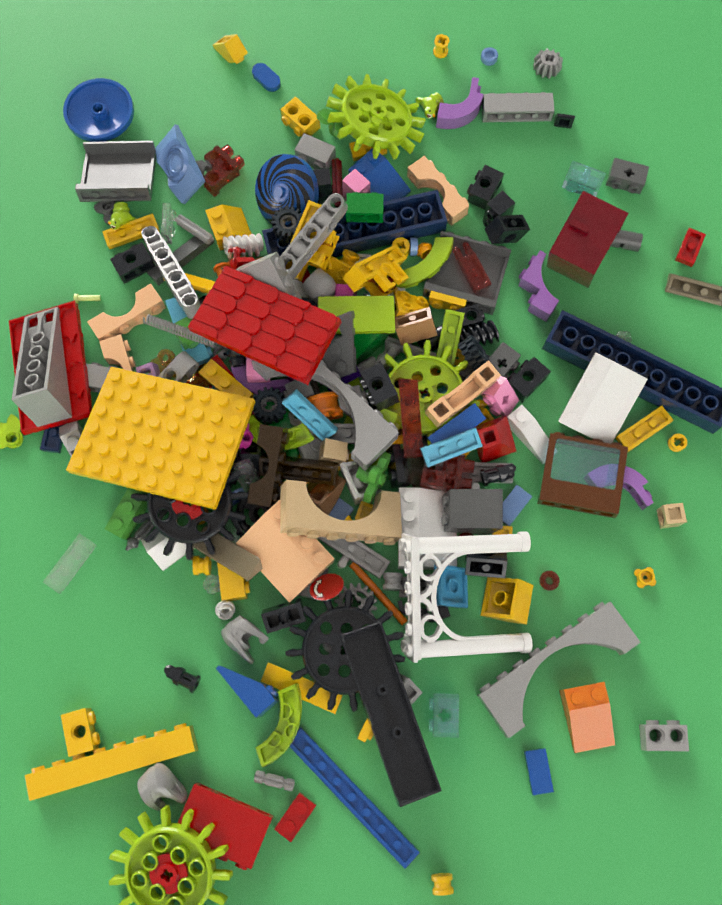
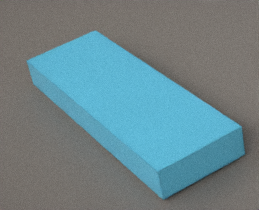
M297 389L283 399L282 404L322 441L337 432L338 428Z
M472 428L422 447L420 450L426 466L430 467L480 448L482 443L477 429Z

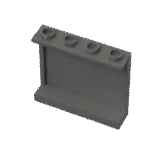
M153 141L83 142L86 153L81 183L75 186L80 202L151 201L156 164V149Z
M441 231L440 237H453V248L448 260L441 266L440 271L425 282L423 296L429 298L431 291L467 300L465 307L478 304L479 309H482L484 313L493 315L511 249H507L505 246L492 245L486 241L473 240L468 236L462 237L452 232Z

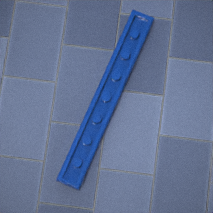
M300 728L290 748L402 867L406 869L420 852L317 743Z

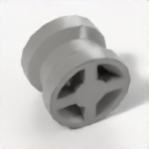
M383 573V578L385 579L383 590L402 591V585L400 584L401 579H403L402 573Z

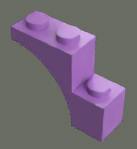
M540 250L537 256L533 255L531 257L528 269L524 268L519 275L521 279L519 287L533 294L528 301L530 304L528 311L547 322L559 300L547 290L543 282L541 268L546 253Z

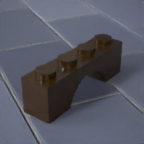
M260 424L257 444L266 451L269 458V468L261 480L250 483L247 503L272 507L279 501L280 492H278V488L283 480L282 464H285L286 461L285 445L288 444L290 438L288 428Z

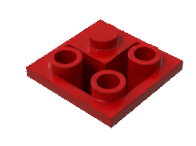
M506 415L474 427L477 429L482 443V447L477 448L480 462L486 463L517 451Z

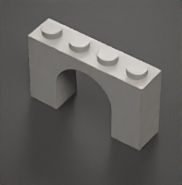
M278 252L264 256L236 269L252 276L256 280L276 287L279 291L302 299L301 295L296 291L293 279L287 273L284 261Z

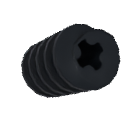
M489 320L487 324L482 322L480 326L477 324L473 325V329L470 326L466 327V331L462 328L459 338L460 343L473 335L483 346H486V340L490 344H493V338L499 342V333L494 322Z

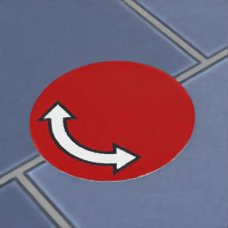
M337 574L322 575L311 584L310 595L320 601L332 599L342 591L344 581Z

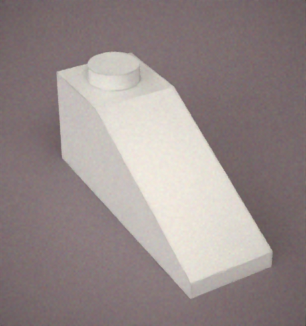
M520 405L507 416L510 429L534 456L544 464L549 438L523 405Z

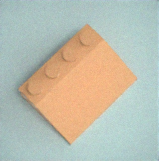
M280 500L265 512L236 542V545L260 558L263 568L261 572L289 603L334 563L335 560L316 538L311 539L306 535L290 537L287 534L280 533Z

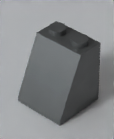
M450 489L442 496L444 514L442 515L441 523L444 526V532L490 535L503 529V489Z

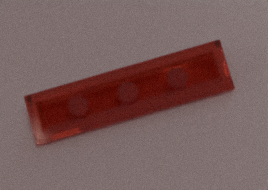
M398 379L404 458L423 457L420 450L423 447L418 380Z

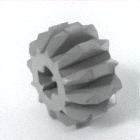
M548 48L545 51L540 50L534 58L533 70H536V75L541 74L542 78L547 76L548 79L551 76L556 77L562 69L563 58L560 57V52L555 53L554 49L549 51Z

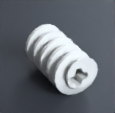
M260 233L256 234V236L250 234L249 237L246 234L242 237L236 235L235 238L229 236L228 239L225 236L223 237L224 251L229 260L232 258L233 252H228V249L233 247H240L246 250L245 253H241L242 257H246V253H248L249 257H252L253 252H255L256 257H259L260 251H263V238Z

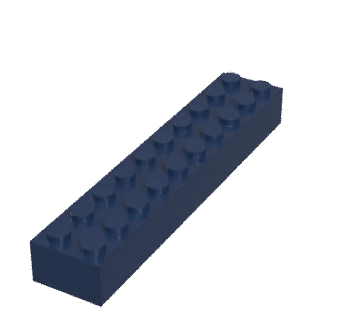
M438 190L383 202V223L346 222L345 213L334 228L336 235L340 238L332 256L335 258L343 256L342 252L344 249L357 253L391 245L395 239L401 237L410 240V238H421L438 234L441 231L446 232L447 218ZM292 223L287 224L286 227H291ZM273 228L262 230L267 254L278 252L279 256H281L290 245L291 240H289V243H286L285 239L283 242L280 241L279 238L275 237Z
M561 311L544 343L543 350L583 370L587 369L594 354L598 353L648 379L638 396L639 398L658 407L663 406L666 411L712 434L722 427L721 387L572 314Z

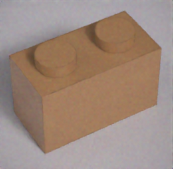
M430 307L395 317V330L401 346L404 343L412 344L437 336Z

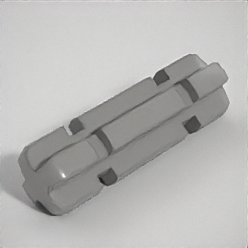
M259 770L256 771L254 776V782L265 783V785L280 789L283 787L287 791H293L294 779H284L283 776L271 773L265 774V772Z

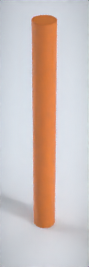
M353 562L349 567L374 592V595L388 611L391 610L393 612V616L403 626L408 621L362 568Z

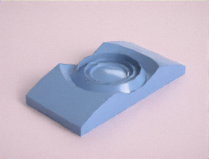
M175 124L157 145L155 154L157 163L168 177L169 188L182 204H186L206 181L179 126Z

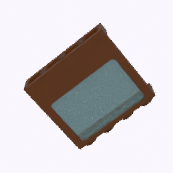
M561 432L550 433L541 491L537 504L616 518L620 509L628 447L617 442L609 444L604 443L600 439L587 440L578 435L570 437L565 436Z

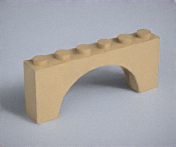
M286 480L281 486L280 533L287 534L290 537L306 535L311 539L326 537L327 540L346 539L347 542L360 540L365 541L367 544L382 542L384 545H394L402 538L400 492L381 491L374 498V505L369 516L359 520L345 521L333 518L322 512L311 500L306 482Z

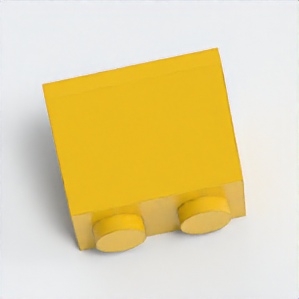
M222 204L205 210L220 251L224 250V236L228 239L229 236L235 238L236 235L242 237L246 234L249 237L251 234L242 208Z
M488 577L480 616L527 625L534 585L521 579Z

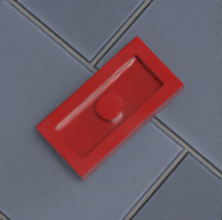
M688 228L675 261L692 267L706 234Z
M299 792L274 830L292 842L316 807V804Z

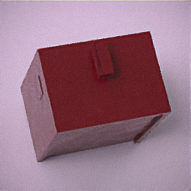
M583 191L549 251L546 267L589 288L597 269L616 235L619 234L629 213Z

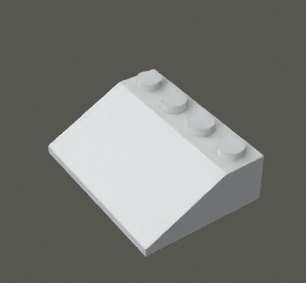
M595 353L558 422L590 438L600 439L604 443L611 444L648 379Z
M399 487L402 533L415 536L416 538L457 536V533L444 532V526L441 523L442 515L444 514L442 496L447 491ZM398 541V569H404V562L407 561V556L399 550ZM450 553L434 554V556L441 562ZM457 558L448 565L457 567ZM432 559L425 560L423 570H434V561Z

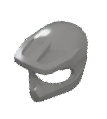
M318 268L305 280L301 288L318 305V297L334 296L337 285L329 274Z
M241 615L230 621L221 630L225 643L249 664L255 661L248 650L251 648L248 643L249 638L256 636L261 644L266 643L269 637Z
M156 763L148 768L138 780L137 785L140 797L148 807L160 811L166 805L161 797L174 799L181 804L187 799L186 788L172 771L162 763Z

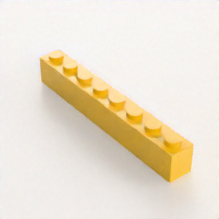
M186 723L174 726V731L171 732L163 729L154 732V737L146 738V735L133 738L134 743L126 745V741L113 744L114 749L106 751V748L103 747L93 750V755L87 757L83 753L73 756V761L65 763V759L53 762L52 767L45 769L44 765L32 768V773L25 775L29 801L198 751L193 726H187Z

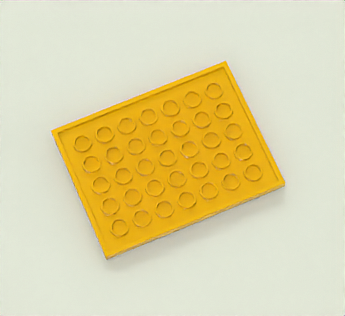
M111 367L66 471L71 474L216 510L253 411L255 400L254 398Z

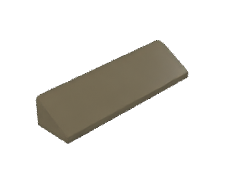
M669 273L665 292L722 306V286Z
M205 526L201 532L206 531L208 527ZM220 534L211 538L216 550V554L213 556L207 551L204 542L194 544L193 546L247 581L251 580L263 569L260 558L227 540Z

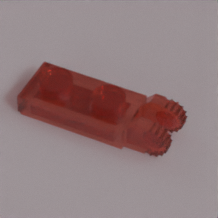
M465 242L463 243V249L467 256L463 257L457 246L452 250L475 294L491 286V281L476 253L473 252L469 243Z

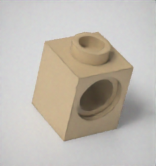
M325 438L320 443L318 460L338 462V466H340L341 463L346 462L349 458L348 443Z
M683 503L662 505L656 510L660 529L679 527L687 522Z

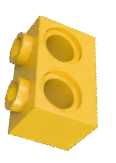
M296 96L280 109L282 122L284 125L291 127L298 137H302L304 133L312 136L320 129V121L316 118L317 115Z

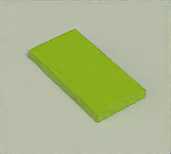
M394 296L318 297V308L333 313L336 317L349 311H354L355 318H353L355 334L395 333ZM338 328L336 334H341L340 328Z

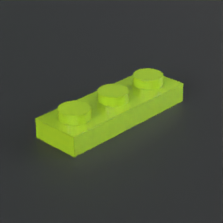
M446 309L436 357L441 358L448 345L451 346V355L446 361L454 367L465 313Z

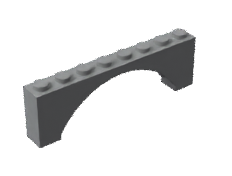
M252 360L253 369L266 381L274 377L287 376ZM321 360L311 380L330 388L347 406L354 423L356 436L355 449L351 452V459L366 471L398 439V428L392 422L388 423L379 410H373L364 397H359L354 393L353 387L349 384H344L340 376L335 371L331 372L325 362Z
M603 601L593 607L594 612L588 615L585 613L577 619L578 624L573 627L571 624L561 630L562 635L557 639L555 636L551 637L545 642L547 646L543 649H534L528 654L530 656L529 659L526 661L519 660L512 665L514 668L509 673L506 671L502 672L496 677L498 681L490 685V683H487L479 689L481 693L477 695L506 738H510L525 727L523 723V702L527 686L538 666L552 653L567 646L588 644L606 647L617 651L619 655H623L641 643L611 602L606 604Z

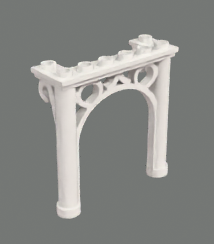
M528 532L503 535L416 538L415 536L401 533L402 538L399 539V550L407 556V561L404 562V571L407 574V582H405L404 589L405 594L408 595V603H405L408 623L405 625L406 634H403L404 637L401 640L402 653L404 652L406 657L413 663H418V660H421V658L508 652L524 654L532 652L533 643L529 633L461 636L453 633L442 621L436 600L439 579L445 568L454 559L466 554L528 552L531 547ZM450 553L441 562L434 556V554ZM427 559H432L437 567L430 576H425L423 573V563ZM420 578L425 581H431L430 584L426 585L425 590L420 593ZM420 602L424 603L427 610L431 611L432 614L427 613L421 616ZM428 619H434L438 626L434 634L426 636L424 633V623ZM442 631L451 638H453L448 640H437L440 637Z

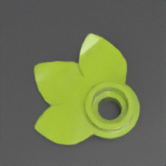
M10 414L7 423H0V449L6 447L15 449L23 443L24 438L20 432V420L13 414ZM17 437L16 441L12 442V439Z

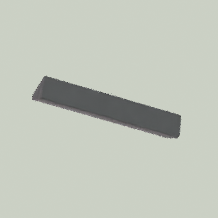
M194 236L175 250L173 255L182 268L211 246L214 241L208 245ZM154 266L147 272L158 286L164 282L157 266Z

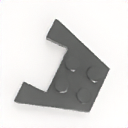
M354 311L337 316L342 322L339 327L342 337L331 341L322 358L327 368L331 372L335 371L340 378L357 372L356 347H354Z

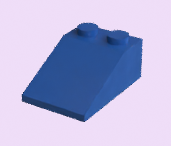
M373 148L348 169V174L356 169L370 182V193L384 194L383 202L403 198L411 192V189L381 153H379L377 159L373 158Z
M223 666L216 668L256 718L263 716L279 701L277 699L279 694L272 685L267 686Z

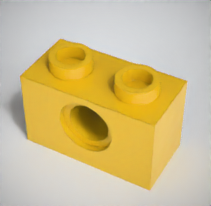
M83 708L61 715L68 757L99 749L100 736L95 731L94 726L96 715L91 708ZM81 726H84L86 729L83 737H80L78 734Z

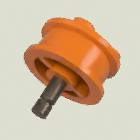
M311 380L309 383L314 395L306 399L329 420L343 417L344 412L339 407L338 395L335 392L320 393L317 381Z

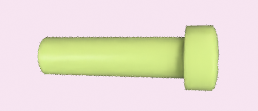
M74 294L73 296L76 303H79V301H101V295Z

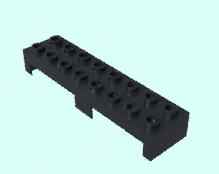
M381 621L340 635L343 649L397 805L402 807L441 792L438 778Z

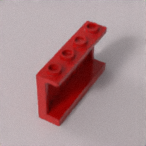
M195 783L178 823L182 824L183 816L189 809L194 810L190 828L200 834L205 826L210 823L215 825L212 833L205 838L211 850L228 844V851L223 856L218 857V859L225 862L228 859L236 862L235 866L242 870L252 869L274 815L201 783Z

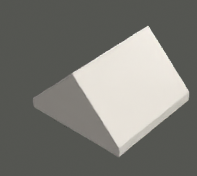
M355 461L343 462L340 464L341 474L346 480V485L355 505H358L363 501L368 484L360 482V479L356 478L359 465ZM378 489L376 495L380 493L382 490Z
M159 534L150 543L142 539L141 542L147 553L162 571L185 555L186 544L178 542L175 543L173 552L169 556L164 555V547L169 538L162 534Z

